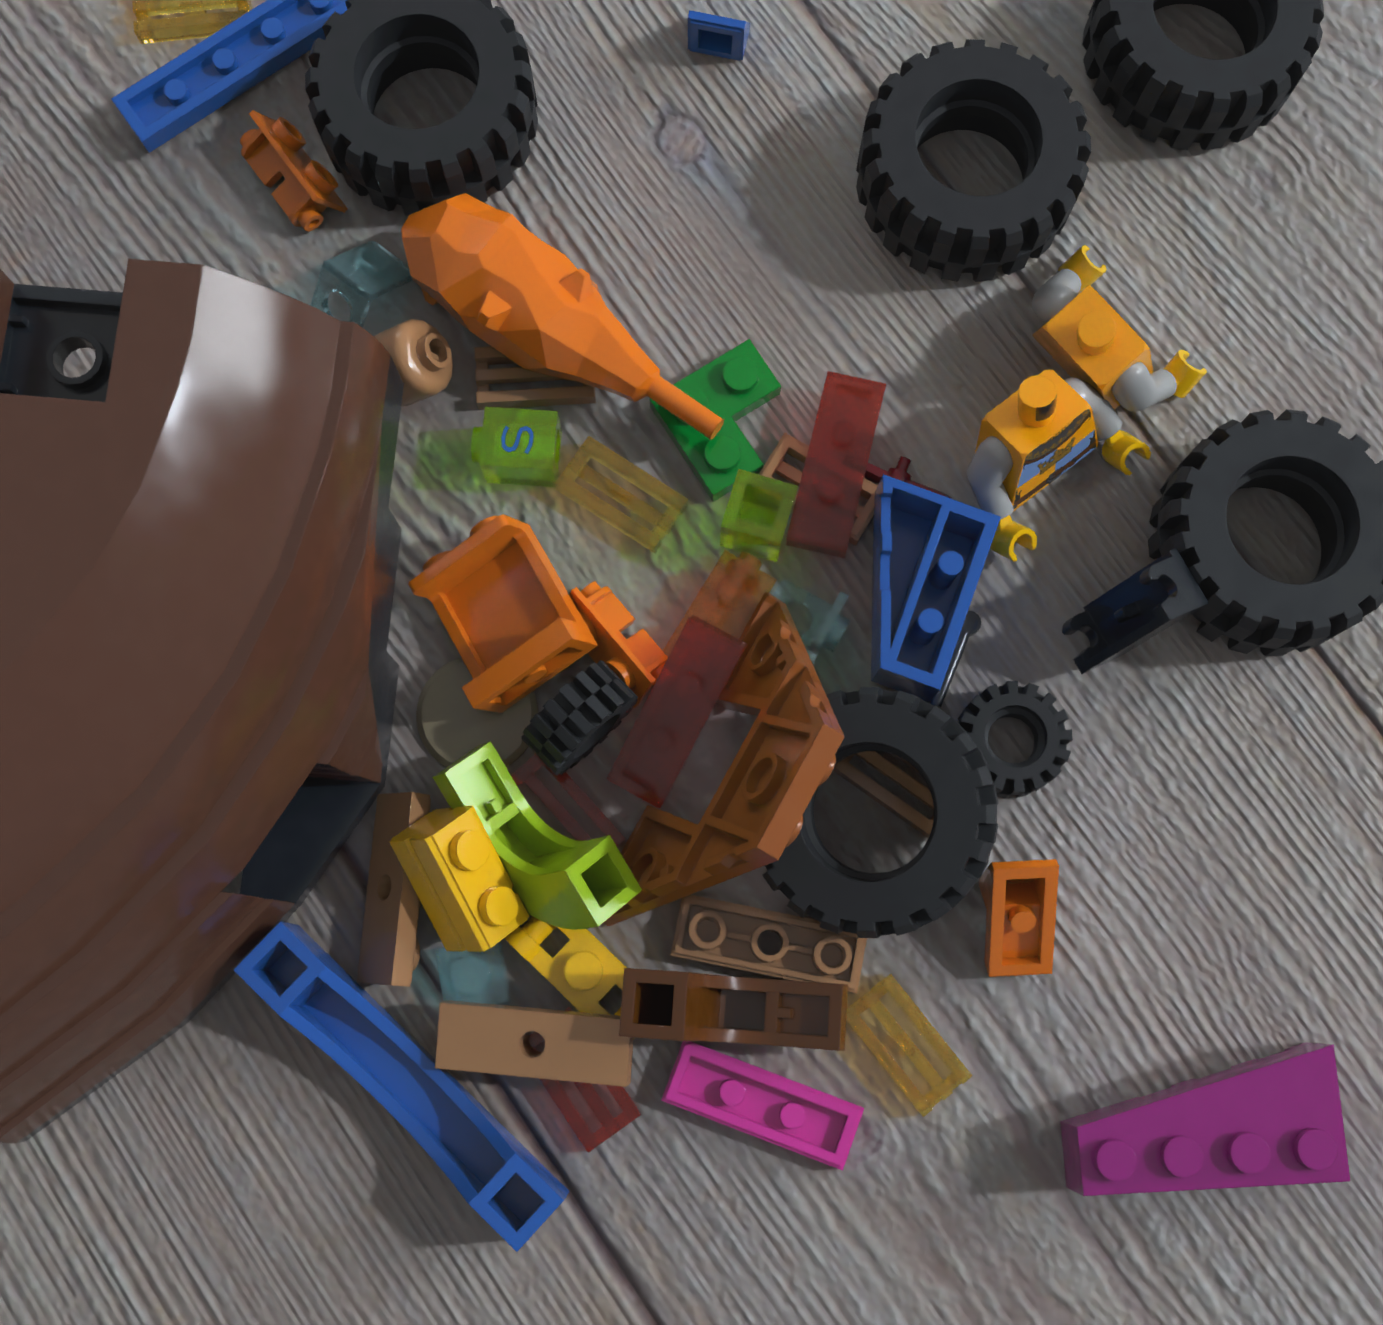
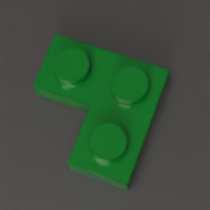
M750 339L673 384L724 419L721 429L712 440L652 399H649L650 408L712 502L757 476L764 466L735 421L780 395L781 385Z

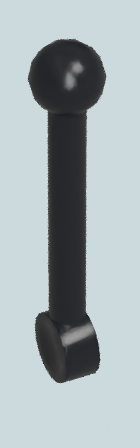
M973 611L967 612L941 690L930 701V704L937 706L939 709H941L969 637L976 634L981 628V618Z

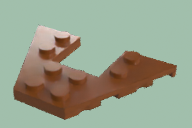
M765 592L707 696L725 709L754 715L757 718L699 824L653 806H646L621 851V855L642 891L603 922L607 926H612L778 861L784 849L800 833L803 825V813L817 787L829 778L836 763L835 754L845 736L787 605L769 592Z

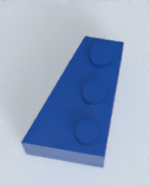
M882 475L875 491L873 516L872 682L896 691L900 690L918 696L926 702H929L941 690L997 530L1000 516L893 477Z

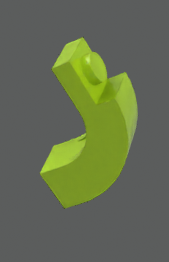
M491 741L478 745L432 777L450 808L454 809L456 807L473 805L513 883L512 890L518 893L529 915L564 929L577 930L599 927L642 891L610 835L584 841L575 840L560 834L547 825L528 804Z

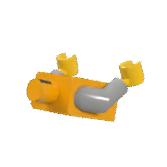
M1086 245L1081 246L1058 268V272L1034 294L1032 309L1045 324L1032 336L1070 377L1090 383L1103 399L1110 403L1114 411L1121 405L1129 411L1137 412L1153 406L1172 395L1179 398L1186 397L1207 373V370L1205 368L1198 370L1192 367L1186 361L1190 354L1185 350H1179L1163 369L1153 372L1148 345L1106 300L1091 287L1106 272V266L1104 264L1100 268L1095 266L1086 255L1090 248Z
M1044 370L1038 375L1026 378L1016 392L989 411L981 421L976 450L968 465L967 477L980 509L1001 517L990 547L991 550L1014 562L1017 561L1014 553L1015 542L1029 550H1034L1037 545V536L1030 528L1012 521L1010 514L1098 447V441L1105 440L1102 446L1103 459L1125 475L1130 476L1132 474L1125 465L1126 457L1130 451L1133 450L1146 460L1150 459L1151 451L1149 446L1128 432L1120 431L1123 422L1110 403L1104 400L1090 383L1074 377L1063 380L1054 370Z

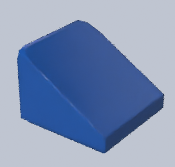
M689 10L688 50L738 61L743 60L750 31V22Z

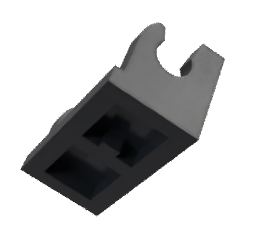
M1177 548L1084 606V612L1073 616L1063 624L1062 633L1064 635H1072L1079 630L1087 636L1090 646L1073 659L1081 674H1084L1121 657L1209 602Z

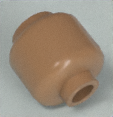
M411 319L374 336L391 355L404 383L401 406H409L438 394L447 387L452 378V353L448 342L435 327L423 320Z

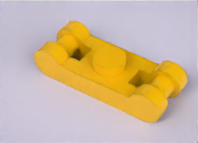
M533 916L523 927L519 926L505 937V940L579 1012L612 1015L600 1004V1001L616 985L623 990L624 968L627 967L588 929L572 930L558 927L570 940L554 957L540 944L552 933L556 926L545 923ZM621 1007L614 1013V1015L621 1016Z

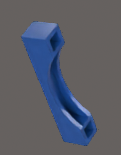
M280 921L234 969L281 1018L330 1056L408 1131L450 1179L466 1202L516 1252L565 1200L570 1191L446 1069H436L435 1059L299 925Z

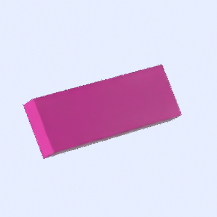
M692 1041L682 1042L661 1101L842 1171L864 1111L862 1106Z

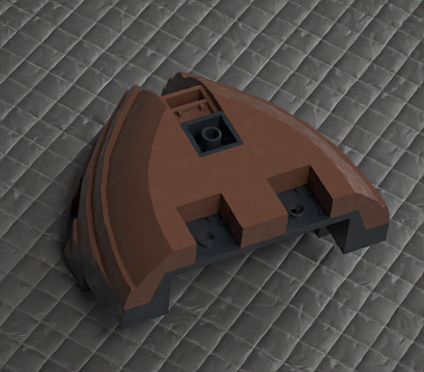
M128 259L123 292L14 284L0 269V1143H20L29 1140L185 1026L236 973L234 969L280 921L285 922L301 906L376 800L378 794L385 787L399 665L387 652L402 531L389 509V500L404 383L388 351L373 335L357 323L340 321L313 306L285 294L202 264ZM79 348L95 349L96 359L94 365L86 374L72 378L64 376V362L73 351ZM243 870L240 894L221 892Z

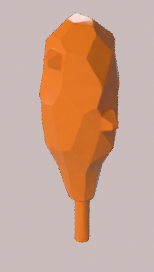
M464 193L408 216L401 228L411 278L421 287L425 301L433 306L439 303L475 336L523 369L578 381L614 393L633 402L649 397L710 440L717 435L724 423V419L660 376V369L607 308L598 286L591 280L590 274L582 268L577 269L565 254L543 242L527 230L513 214L496 209Z

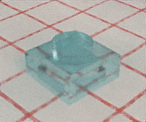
M501 941L485 952H467V950L462 952L446 951L445 948L435 950L443 1001L453 1000L486 1004H500L511 1001Z

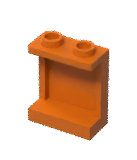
M504 514L491 516L477 523L471 529L469 538L453 550L444 551L431 557L423 565V572L408 583L414 595L431 601L473 679L465 684L462 689L473 709L503 713L598 646L531 526Z

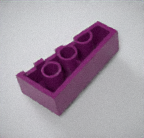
M1305 1042L1274 1055L1249 1060L1218 1073L1199 1079L1193 1078L1143 1097L1131 1098L1060 1121L1066 1188L1082 1196L1350 1181L1334 1044Z

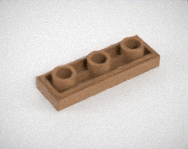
M402 792L378 794L357 983L410 987V984H412V974L420 958V945L416 936L419 908L422 904L389 841L430 812L431 798L429 794Z
M688 895L681 899L670 956L791 981L848 985V992L857 993L867 938H857V934L842 931L837 934L820 928V922L814 919ZM772 931L779 936L781 947L775 955H766L760 951L757 941L761 933Z
M445 1000L440 1002L435 1068L627 1087L631 1083L634 1037L619 1036L620 1016ZM531 1031H535L543 1037L545 1041L543 1052L536 1051L531 1047L529 1043Z

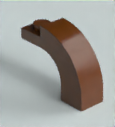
M624 968L619 1036L845 1051L848 985Z

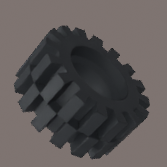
M600 660L597 664L589 665L585 672L582 670L575 675L570 684L566 683L561 687L559 693L543 705L544 709L535 714L530 720L531 724L525 727L524 735L521 736V739L555 775H561L569 768L577 765L582 757H587L598 743L601 744L608 737L607 735L621 724V719L626 717L631 712V707L637 703L638 696L603 660Z
M1007 681L1003 686L998 687L997 684L989 686L981 694H977L958 717V724L969 734L977 747L982 751L989 765V771L996 786L997 797L1006 798L1009 795H1015L1018 798L1039 790L1059 775L1062 771L1060 769L1061 766L1068 761L1071 751L1067 750V744L1073 740L1072 729H1065L1064 722L1069 719L1065 710L1063 709L1058 712L1053 706L1057 699L1050 693L1045 696L1037 693L1039 686L1031 683L1021 687L1018 686V681ZM1004 717H1014L1022 720L1029 726L1034 736V749L1027 760L1020 763H1008L999 759L993 753L989 745L988 735L992 724L996 720Z

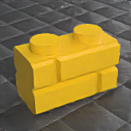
M473 805L456 807L454 809L452 807L435 809L389 841L446 951L462 952L467 950V952H485L528 920L529 914L518 893L512 890L513 883Z

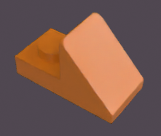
M1056 859L991 862L979 878V888L987 909L984 963L989 977L1052 974L1059 865Z

